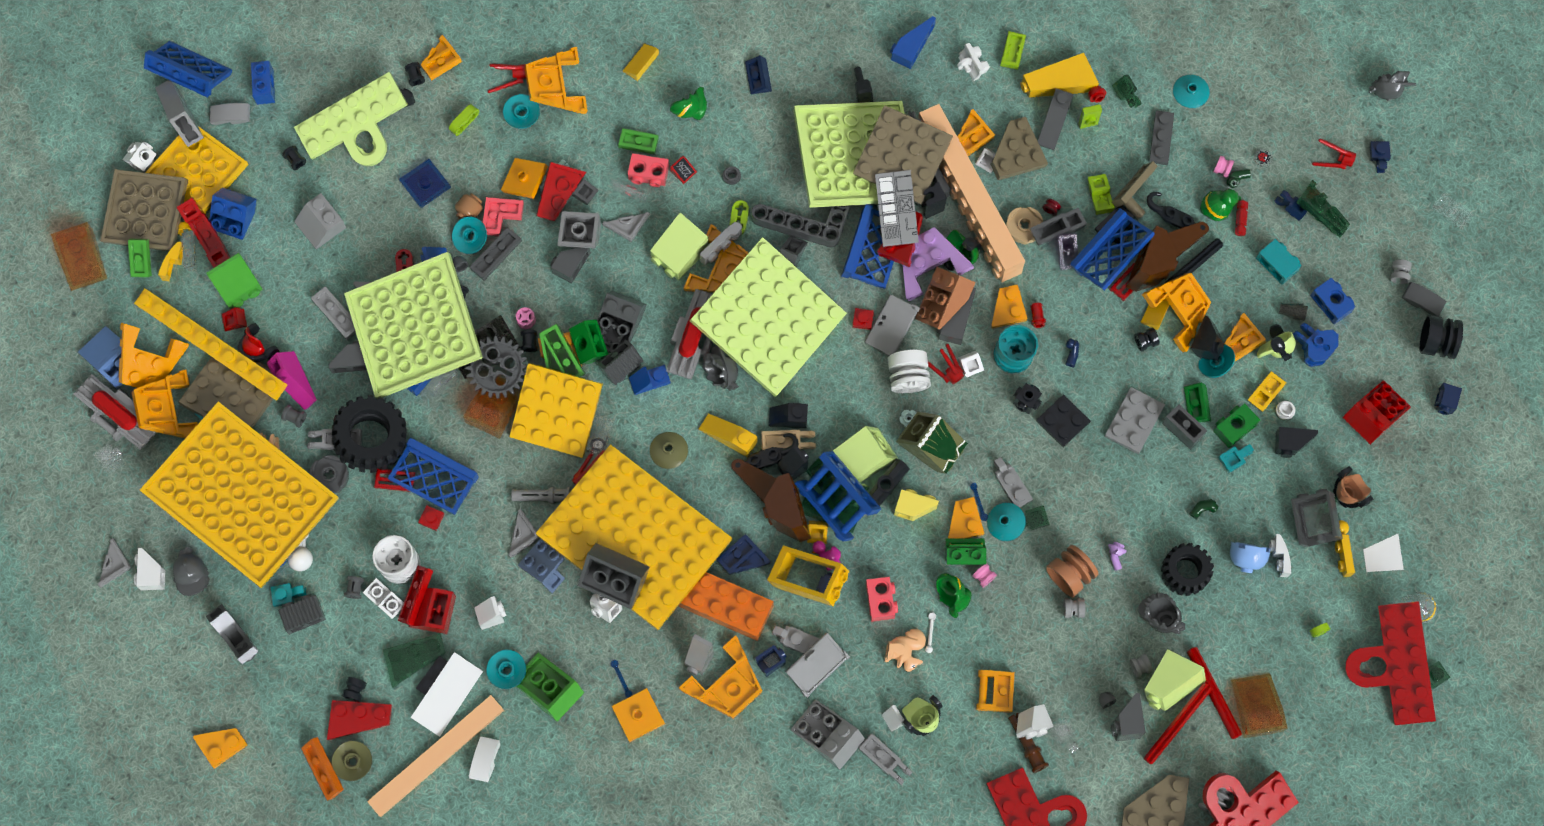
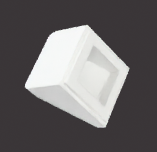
M984 148L975 164L991 174L993 169L990 164L996 153L988 148Z
M973 351L958 357L966 377L984 371L978 352Z
M896 705L891 706L882 714L891 731L903 726L902 721L904 719Z

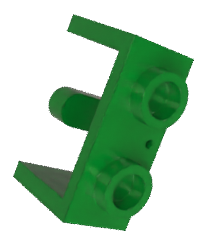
M945 538V561L947 565H986L985 539Z

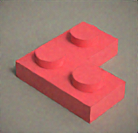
M486 197L483 224L486 227L487 235L499 236L502 231L503 219L522 221L523 200Z

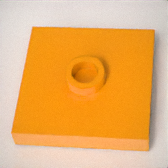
M515 158L501 191L507 194L534 199L548 166L545 163Z
M647 688L612 706L629 743L665 725Z

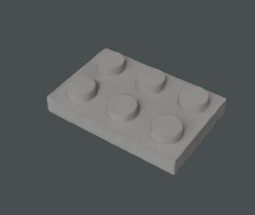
M1131 387L1104 437L1139 454L1165 404Z

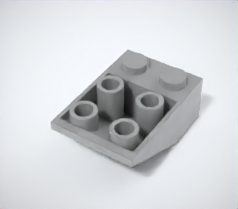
M816 699L790 729L839 770L865 740L856 727Z

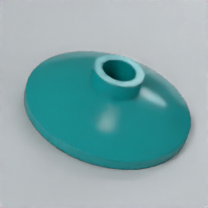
M1196 75L1180 77L1173 87V95L1176 101L1187 108H1198L1204 105L1210 94L1206 81ZM1189 87H1194L1195 91H1191Z
M526 94L512 96L503 107L505 121L510 126L518 129L532 126L540 115L539 104L530 101L529 95ZM520 112H525V115L519 116Z
M475 217L460 219L452 231L454 246L465 254L478 252L484 246L487 239L485 225ZM474 233L473 239H470V235Z
M1225 344L1218 361L1203 358L1199 360L1198 365L1201 373L1209 378L1223 376L1233 367L1235 353L1230 346Z
M1013 503L996 505L990 511L987 518L989 532L993 537L1001 541H1011L1018 538L1026 525L1023 511ZM1007 517L1008 522L1003 524L1002 519Z
M499 651L488 661L486 669L488 679L498 688H514L525 677L526 663L522 656L515 651ZM510 668L511 672L509 674H505L504 669Z

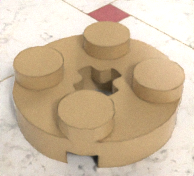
M1019 207L1009 214L1006 226L1014 241L1026 245L1035 242L1030 228L1042 223L1043 218L1034 208ZM1021 222H1023V223L1028 222V223H1029L1028 229H1026V228L1023 229V228L1021 227L1022 225H1021L1020 223H1021Z

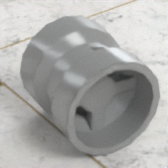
M1407 260L1393 261L1391 282L1396 283V278H1401L1400 284H1408L1410 282L1409 271L1411 270L1412 263Z
M1064 598V618H1071L1072 616H1077L1078 618L1085 617L1084 598H1077L1074 601L1070 598Z

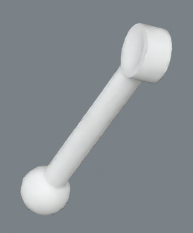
M930 613L928 616L930 625L928 644L925 647L927 653L933 651L931 643L933 624L936 619L935 613Z

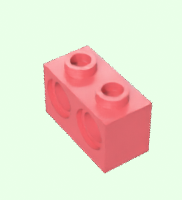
M632 153L628 179L634 184H642L643 182L649 183L652 187L665 186L669 170V160ZM638 168L643 169L642 172H635ZM656 171L662 172L660 175L653 174Z
M890 577L867 579L866 589L871 622L895 619V613H898L897 601L893 602L892 594H895L894 582H890ZM884 586L886 592L880 594L876 591V587ZM880 605H886L888 606L889 611L886 613H882L879 611L878 607Z

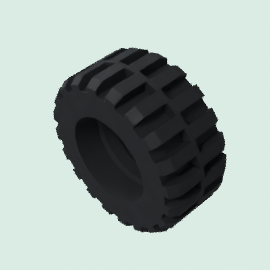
M368 395L367 399H363L360 396L356 397L355 402L349 400L346 402V407L342 406L338 410V415H335L332 425V445H334L336 455H340V460L343 463L347 462L349 468L354 470L357 467L359 472L364 473L365 469H369L370 473H374L377 468L381 470L387 469L388 464L393 465L397 457L402 455L406 444L405 418L402 417V412L399 408L394 409L395 404L391 401L385 403V398L379 397V399H374V395ZM375 421L385 427L388 436L381 445L367 448L353 441L351 430L360 422Z

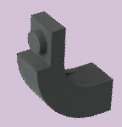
M222 604L206 616L241 664L255 657V654L258 653L257 647Z

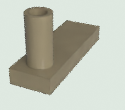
M1154 161L1144 164L1112 201L1115 207L1124 205L1136 219L1141 218L1145 211L1132 196L1158 167Z

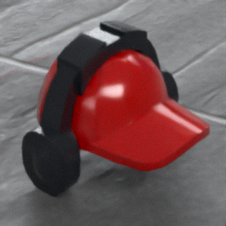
M256 323L249 325L244 330V335L237 346L238 351L254 362L265 359L270 360L280 351L276 346H271L267 350L264 349L261 341L254 337L260 330Z

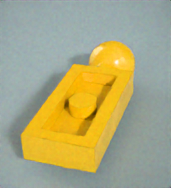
M1339 520L1343 539L1335 542V551L1340 555L1338 569L1339 572H1342L1343 577H1351L1355 573L1349 535H1346L1349 531V525L1346 521Z

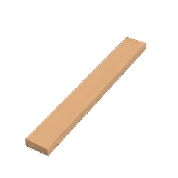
M490 695L367 802L382 817L498 717L504 709Z

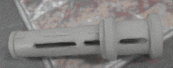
M550 487L548 490L512 489L511 497L512 501H548L550 504H554L555 502H562L571 492V487L566 489Z

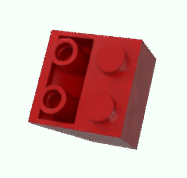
M427 588L413 626L409 625L408 627L448 634L456 600L454 592Z

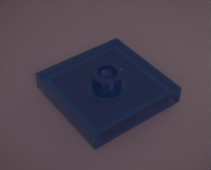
M427 159L399 179L400 183L420 208H423L451 188L450 184L430 159Z

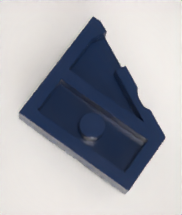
M746 534L716 559L729 575L766 566L771 563Z

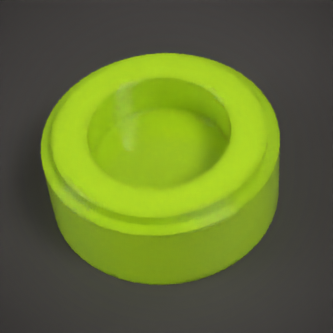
M1324 623L1311 629L1309 632L1312 637L1316 638L1330 631L1328 623Z

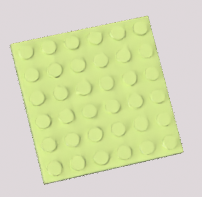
M902 101L794 106L793 111L809 208L878 204L876 184L854 175L853 172L884 105L905 114Z
M762 237L691 318L690 322L776 397L847 313Z
M449 252L344 293L374 395L377 399L483 358Z

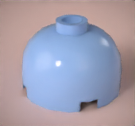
M1231 542L1230 558L1234 565L1241 567V572L1252 573L1253 570L1263 568L1268 562L1270 548Z

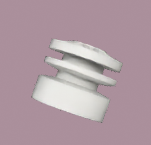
M905 350L891 354L887 358L889 372L892 373L890 382H892L891 390L893 392L913 393L923 391L931 386L929 371L925 370L928 367L927 353L925 351Z
M392 535L383 538L375 546L372 555L373 563L378 571L391 583H407L413 579L417 566L421 565L418 553L410 542L402 536Z

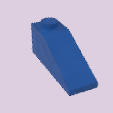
M932 16L902 36L897 44L894 43L890 50L892 54L891 60L911 69L935 26L936 17Z

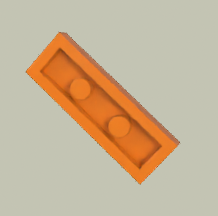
M318 737L312 738L301 749L328 801L335 798L344 789Z

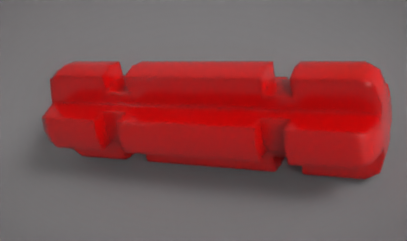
M1245 200L1238 201L1237 209H1239L1236 211L1235 222L1237 226L1235 227V235L1237 236L1246 235L1245 226H1247L1248 211L1246 210H1248L1249 203Z

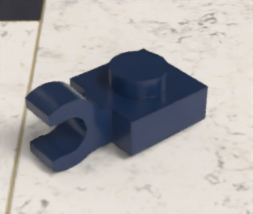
M1371 141L1370 160L1376 161L1377 173H1385L1387 161L1391 159L1389 141Z
M1285 190L1280 194L1284 199L1277 196L1274 200L1280 206H1287L1285 210L1298 221L1304 217L1310 208L1297 196L1292 198Z

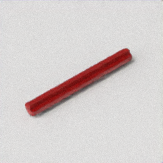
M1193 647L1189 649L1187 654L1190 660L1204 667L1205 683L1212 688L1209 696L1232 739L1240 737L1242 732L1198 648Z
M1207 683L1201 685L1145 755L1144 760L1152 765L1212 691L1211 686Z

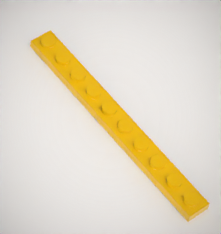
M144 288L134 304L273 399L278 400L288 384L149 290Z

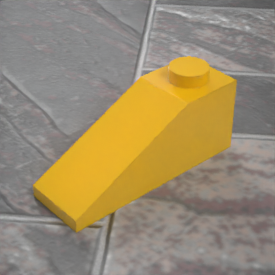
M709 413L698 429L747 458L758 442L755 434Z

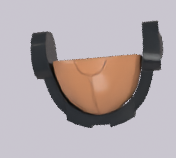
M1348 466L1337 474L1338 478L1333 489L1335 498L1345 508H1362L1367 506L1374 500L1371 495L1367 497L1371 489L1365 484L1360 474L1347 476L1353 470Z

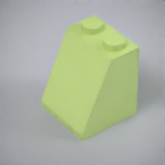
M680 213L650 250L651 260L656 266L659 267L661 265L670 278L675 277L679 280L700 259V253L709 245L708 236Z
M865 426L833 450L859 482L864 481L898 459L880 430Z
M1167 649L1144 689L1149 706L1156 710L1162 709L1164 711L1171 708L1205 683L1204 667Z

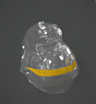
M1415 592L1391 602V604L1419 601L1422 623L1432 621L1438 614L1437 604L1431 595L1426 592Z

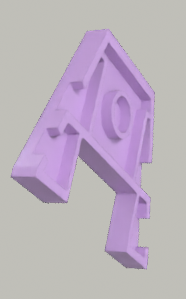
M935 227L918 235L919 243H915V250L911 256V266L903 265L906 299L911 301L924 294L918 283V276L949 260L952 261L958 275L974 269L972 263Z

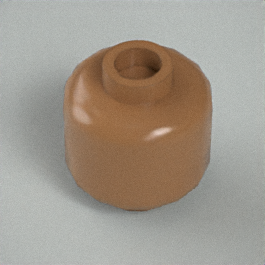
M472 193L470 195L464 194L455 204L456 216L459 219L464 217L476 218L482 211V201Z

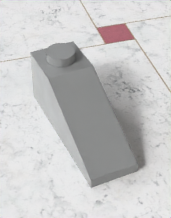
M694 634L684 662L688 672L696 676L698 673L703 675L714 656L711 642Z

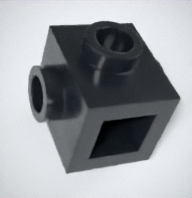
M1026 383L1023 388L1019 386L1014 393L1015 400L1013 404L1019 411L1030 414L1033 409L1036 411L1042 403L1040 400L1042 393L1036 386Z

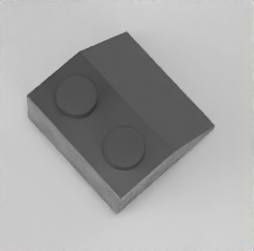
M1136 693L1113 721L1114 723L1111 724V734L1116 737V741L1140 739L1146 733L1140 693Z

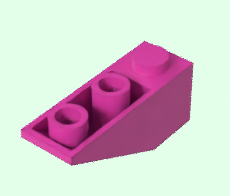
M294 351L278 352L267 362L271 374L288 384L285 391L304 410L308 409L317 400Z

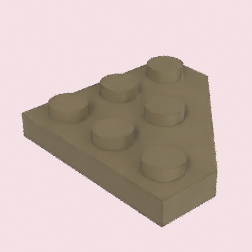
M1026 117L1011 120L1007 124L996 154L990 164L997 180L1038 170L1048 165Z
M1168 775L1123 809L1121 826H1184L1189 778Z

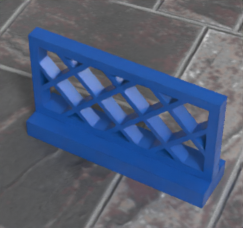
M168 41L154 52L151 50L145 52L144 69L205 97H209L212 89L232 73V69L171 41ZM186 64H195V66H186ZM202 71H210L211 73H202Z
M866 204L862 209L841 277H851L885 289L894 261L890 260L889 264L882 266L878 259L881 256L876 255L872 248L873 245L878 243L882 245L883 243L877 229L881 228V225L875 227L872 221L873 215L878 217L880 215L878 210L872 209L873 206ZM874 231L878 240L870 243L867 234ZM869 248L873 257L864 260L861 253ZM875 259L879 268L871 272L867 263ZM863 265L868 274L863 276L856 274V268ZM881 271L885 277L883 283L876 281L873 274Z
M1120 208L1070 265L1081 277L1084 276L1105 291L1155 234ZM1130 223L1133 224V230L1124 231ZM1138 233H1147L1143 239L1137 240ZM1133 235V241L1124 243V236ZM1116 238H1120V244L1112 245ZM1133 246V250L1130 253L1124 254L1125 247ZM1120 249V255L1112 257V250ZM1108 251V258L1099 259L1104 252ZM1120 260V264L1112 268V262ZM1108 263V269L1099 271V264ZM1095 265V272L1086 273L1091 266ZM1108 274V278L1103 283L1099 282L1100 275Z
M410 437L406 443V449L387 479L455 515L471 487L478 480L477 472ZM409 452L416 455L418 462L407 465L405 459ZM426 463L433 464L434 471L423 474L421 465ZM419 466L421 475L410 478L408 468ZM406 470L407 479L399 481L394 478L398 471ZM448 472L451 480L440 483L438 473ZM435 475L437 484L427 486L424 477ZM422 478L424 488L414 489L411 481ZM463 480L468 483L464 490L456 491L454 482ZM452 483L454 493L443 495L441 486ZM439 487L441 496L436 498L429 497L428 490ZM455 496L457 502L453 509L446 506L445 499Z

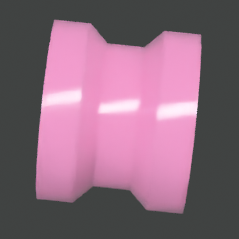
M1220 156L1213 173H1221L1227 178L1234 160H1226L1224 156Z
M521 308L516 313V321L520 328L530 329L535 325L536 318L530 308Z
M986 563L972 576L974 579H978L981 587L984 588L995 579L997 574L992 572Z

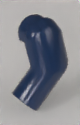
M1070 338L1066 343V347L1070 349L1065 365L1074 368L1079 355V342Z

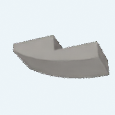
M229 103L211 106L210 123L212 125H220L229 122L232 124L250 122V104Z

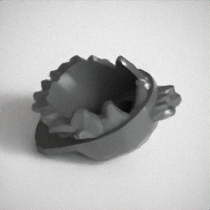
M1397 71L1392 76L1390 74H1383L1382 77L1379 76L1378 80H1375L1372 86L1369 87L1368 92L1369 94L1374 92L1379 98L1390 101L1400 98L1405 87L1417 85L1416 83L1408 82L1409 71Z
M717 345L714 346L711 353L705 354L703 358L702 368L708 374L707 380L712 381L713 386H720L723 389L727 388L729 391L735 390L739 387L736 384L738 377L737 364L732 358L725 356Z
M186 547L184 551L180 550L178 558L173 564V581L176 583L177 590L184 596H192L204 591L210 580L208 569L204 566L202 559L194 555L193 549Z
M1152 594L1140 603L1138 607L1139 615L1156 631L1180 634V631L1186 629V624L1182 622L1181 611L1176 606L1173 598H1169L1168 594Z

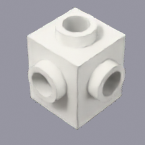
M135 142L128 147V153L122 160L135 170L144 172L146 168L153 164L156 153L152 151L153 147L148 143Z
M594 593L590 599L593 615L597 618L601 617L609 623L623 610L622 605Z

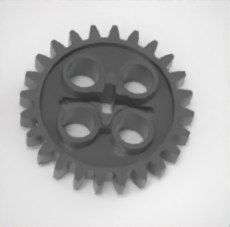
M495 336L493 342L489 337H487L486 344L480 341L482 359H486L495 365L500 363V367L511 372L512 376H508L499 370L494 372L495 369L482 362V359L470 363L471 366L465 367V369L471 371L466 376L468 378L473 377L470 384H477L475 387L476 391L482 388V395L489 392V398L496 394V398L499 399L500 393H503L506 398L508 391L515 394L514 387L521 389L518 383H523L524 381L522 376H525L526 372L523 369H526L528 365L523 364V362L528 359L527 357L521 358L524 351H517L519 348L518 344L512 346L513 340L506 343L505 337L500 342L497 336ZM495 349L498 351V357L491 360L488 354L491 350ZM512 358L515 360V366L508 369L505 366V362ZM486 366L489 369V373L487 376L482 377L479 374V370L481 367ZM500 375L506 378V382L502 386L496 383V379Z

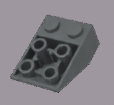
M610 291L606 294L597 322L608 354L625 340L631 343L647 304L615 291Z

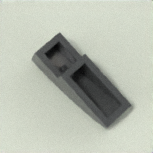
M1076 208L1030 228V231L1039 246L1084 228L1087 223L1079 208Z

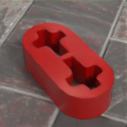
M401 249L396 253V272L414 265L413 256L409 250ZM406 254L409 258H406V264L403 265L402 259L399 258Z

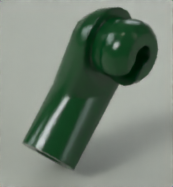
M1250 169L1232 171L1227 178V186L1235 188L1241 179L1251 178Z
M1212 499L1199 501L1189 515L1197 520L1203 511L1209 510V512L1215 513L1218 510V505Z

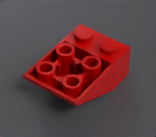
M1383 380L1359 400L1342 418L1371 445L1405 414L1411 406Z

